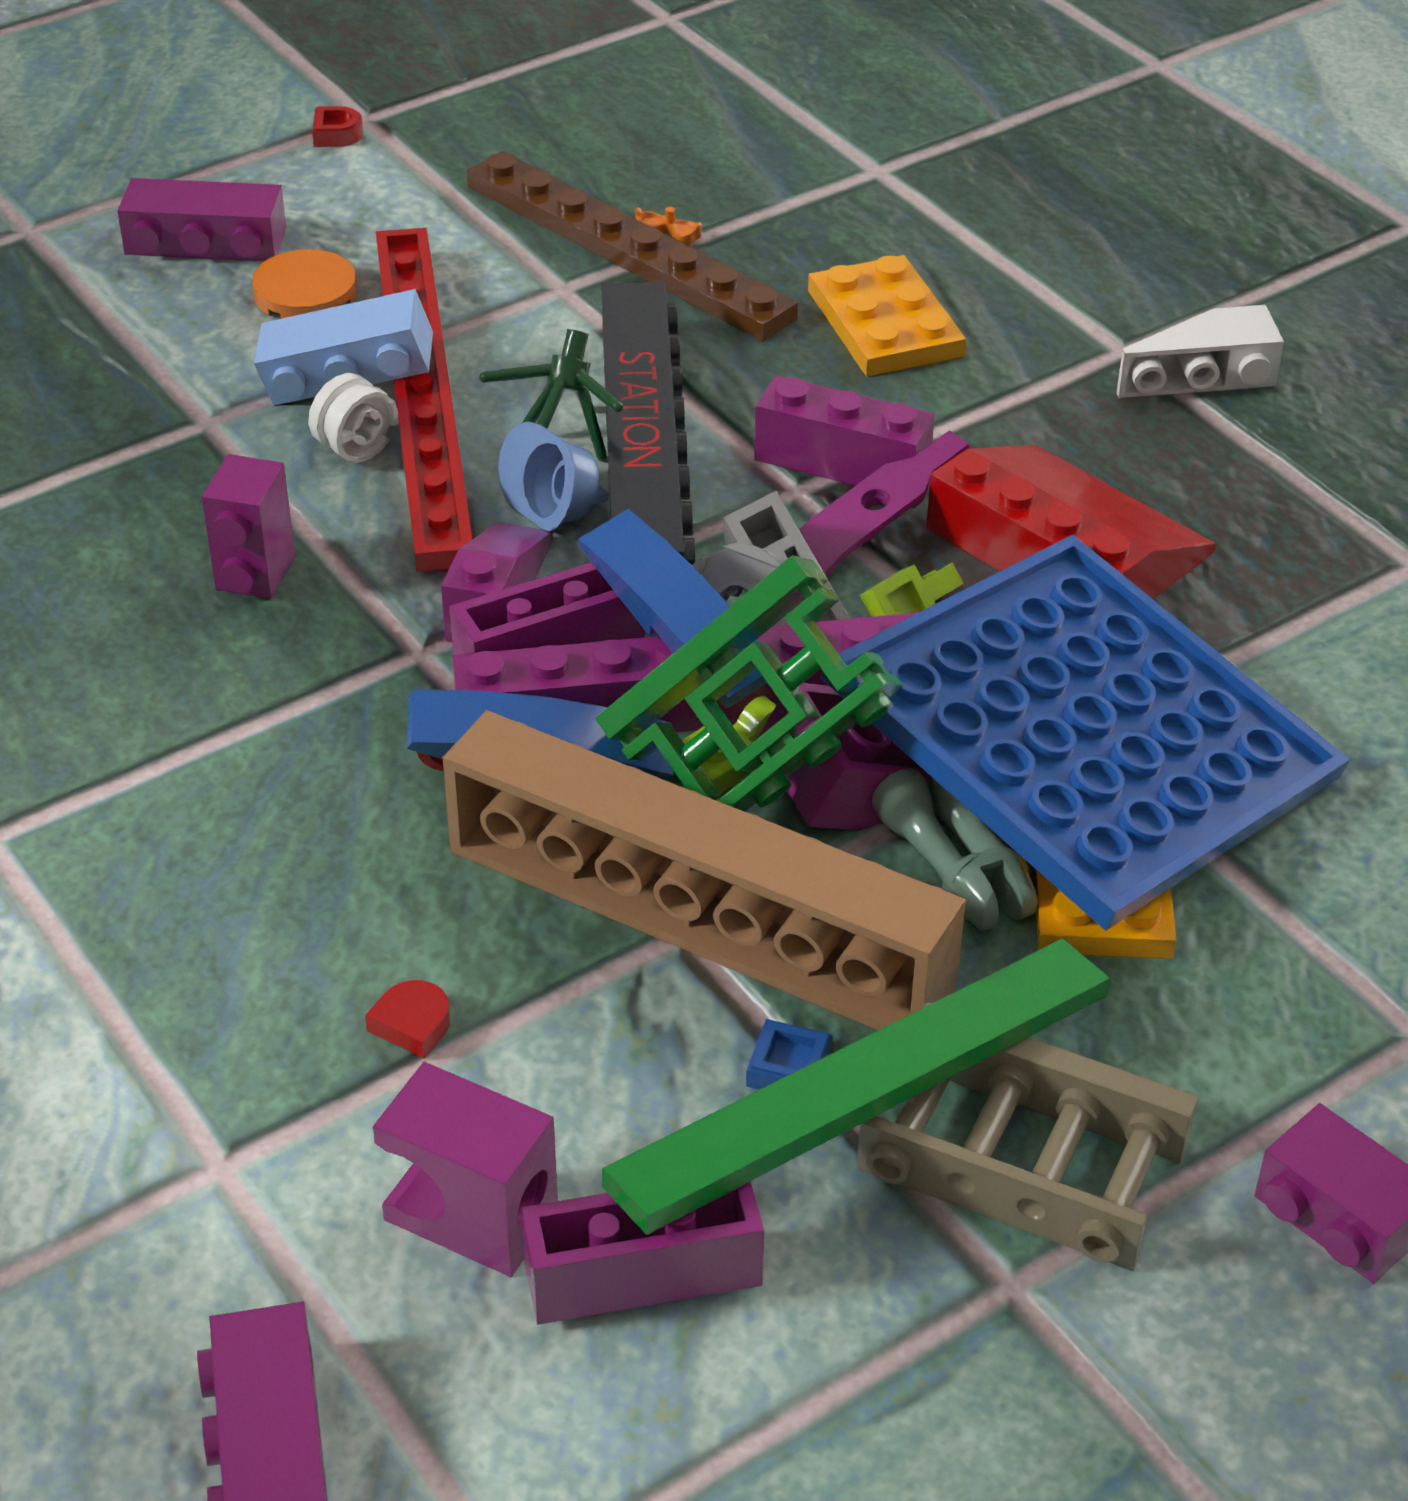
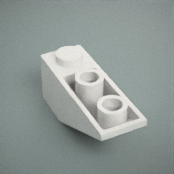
M1266 305L1214 308L1123 348L1117 396L1118 398L1276 386L1284 341Z

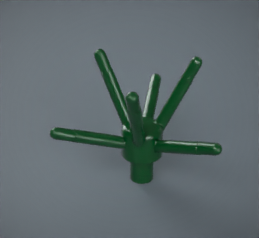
M567 329L562 355L553 354L550 364L507 368L480 373L479 379L483 383L548 376L547 385L522 422H537V424L545 428L549 427L564 390L575 392L583 410L596 457L599 461L607 459V452L590 392L615 412H621L624 406L612 393L588 375L591 363L583 361L589 336L588 333Z

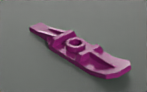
M949 430L914 457L884 464L806 522L799 531L825 576L828 577L849 554L861 545L863 547L867 545L877 533L909 509H915L919 506L928 492L930 474L969 449V443ZM875 505L884 506V508L879 510H868Z

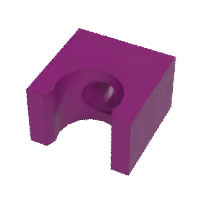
M423 1061L373 1125L374 1143L388 1153L402 1156L413 1163L382 1203L383 1218L393 1225L512 1277L524 1260L521 1207L558 1201L554 1117Z

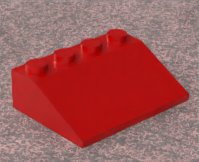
M1036 445L969 448L930 474L926 529L999 571L1074 535L1134 585L1154 599L1215 553V542Z

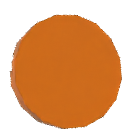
M300 249L277 254L262 262L253 273L252 289L254 301L259 309L269 315V310L280 313V319L341 306L348 300L352 303L357 294L356 271L349 260L333 252L319 249Z

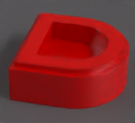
M345 106L315 107L312 129L313 147H343L358 142L363 137L361 114Z
M409 980L398 983L388 989L366 1013L367 1032L425 1058L449 1029L450 1011L448 997L439 986L428 981Z

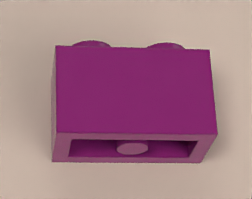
M227 454L202 495L215 590L272 599L295 557L285 466L283 462Z
M1320 1102L1265 1150L1254 1196L1263 1202L1277 1218L1290 1222L1323 1246L1338 1263L1351 1267L1375 1284L1408 1253L1407 1163Z

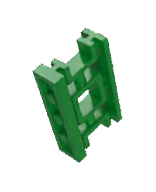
M792 555L594 719L608 739L620 740L624 746L622 752L628 760H644L655 750L659 749L686 789L696 791L714 800L721 795L700 766L719 750L723 752L736 772H751L763 762L760 767L717 800L746 812L756 803L762 808L784 795L792 786L788 778L806 763L810 768H813L832 757L842 747V743L838 738L856 723L861 728L866 727L886 714L893 706V702L889 697L902 688L903 684L895 674L888 673L883 666L885 662L878 653L864 652L850 665L847 666L815 623V620L839 602V599L832 590H828L824 585L828 582V579L814 560ZM782 618L787 620L805 645V648L784 665H782L767 643L754 642ZM757 668L789 714L747 746L716 701ZM818 670H823L837 691L851 692L863 681L865 682L799 734V732L819 717L816 710L799 688L802 683ZM684 698L705 727L686 744L683 743L670 723L656 722Z

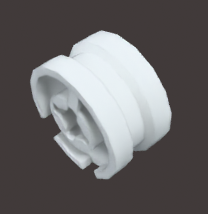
M345 373L327 382L315 396L309 410L308 425L311 435L321 444L331 448L347 462L360 463L373 458L390 441L385 435L390 425H397L398 411L395 401L386 392L374 387L368 380L358 374Z

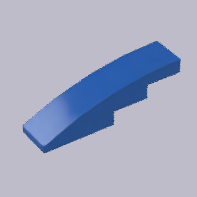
M630 509L578 539V546L649 636L657 633L672 653L676 652L730 607L681 554ZM756 668L719 698L725 708H728L766 684L767 681Z
M414 689L409 695L407 749L443 759L444 755L476 720L488 710L513 721L524 723L531 728L569 743L577 744L589 751L627 766L638 768L665 781H668L673 776L672 767L659 749L655 750L644 760H628L622 752L624 746L620 740L608 739L594 719L608 707L551 697L490 691ZM662 720L656 721V722L670 723V722H666V721H662Z

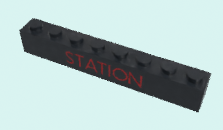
M665 282L601 283L605 389L621 401L624 406L621 412H615L606 405L610 520L630 509L693 565L695 563V539L683 538V536H693L692 501H681L690 500L689 466H678L687 465V432L685 431L684 398H682V366L680 365L677 303H667Z

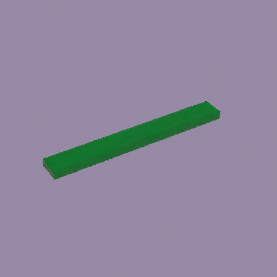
M1062 938L603 1167L602 1188L638 1227L648 1235L1107 997L1110 977Z

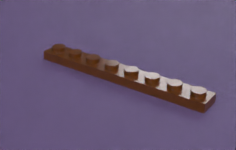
M501 151L492 154L486 160L467 169L469 188L648 282H665L667 292L762 342L798 320L797 301L777 292L772 287L766 286L736 271L733 267L727 266L699 252L697 249L685 245L660 232L658 229L642 223L621 210L599 201L584 191L556 179L547 172L515 158V156Z

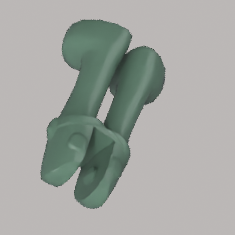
M913 768L901 769L890 774L879 784L872 798L873 810L878 818L891 831L907 839L934 867L943 882V890L966 899L964 918L971 922L979 931H986L997 925L999 920L997 899L1009 917L1014 920L1028 918L1037 911L1038 900L1036 890L1028 874L1029 867L1024 858L1008 848L985 823L933 777L928 785L921 772ZM937 818L952 831L970 855L963 857L943 831Z

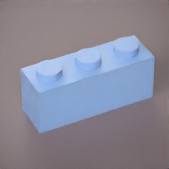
M416 289L261 323L254 365L273 405H279L315 397L327 382L345 373L358 374L371 384L427 373L430 366L433 330Z

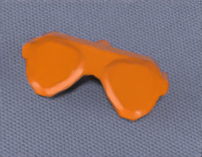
M666 207L665 216L651 211H641V208H636L635 219L658 229L664 234L671 235L672 238L687 246L702 237L701 222L696 223L675 219L674 207Z

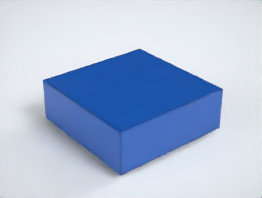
M766 1019L746 1070V1086L760 1090L832 1054L834 1035Z

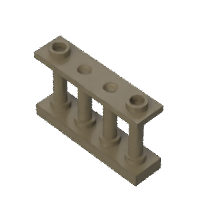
M926 1002V1003L924 1004L923 1008L926 1007V1006H928V1005H930V1004H932V1003ZM1028 1037L906 1100L895 1122L875 1116L860 1124L857 1169L873 1174L883 1182L903 1185L1078 1250L1095 1261L1110 1262L1134 1271L1139 1261L1147 1214L1131 1209L1155 1154L1181 1163L1190 1142L1199 1096ZM949 1081L989 1095L963 1147L923 1133ZM1017 1105L1057 1119L1032 1172L991 1158ZM1085 1129L1126 1144L1103 1198L1060 1183Z

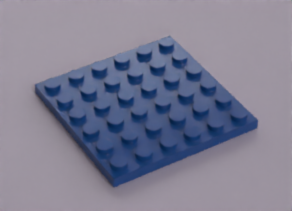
M1074 535L838 653L847 666L864 652H873L880 655L885 662L883 665L889 674H895L903 686L889 697L893 702L892 708L872 724L1105 931L1340 778L1350 761L1341 751ZM823 671L820 677L843 699H845L848 695H850L853 691H855L858 687L865 683L863 681L851 692H843L836 690V688L833 686V684Z

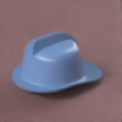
M528 421L516 425L507 434L500 450L498 464L501 489L506 501L517 512L537 524L540 528L546 531H553L560 528L563 523L575 522L586 517L593 509L594 504L608 501L609 493L599 485L597 461L587 449L568 443L542 425Z

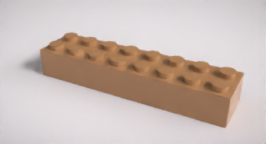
M488 710L476 720L443 757L450 852L877 1031L922 1009L926 1002L934 1003L957 990L966 899Z

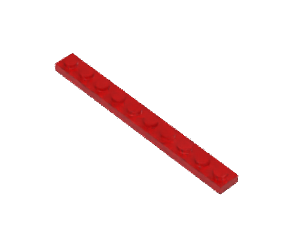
M427 227L376 231L383 296L416 289L433 330L429 372L394 379L393 384L398 411V426L416 572L448 571L459 548L472 540V532Z

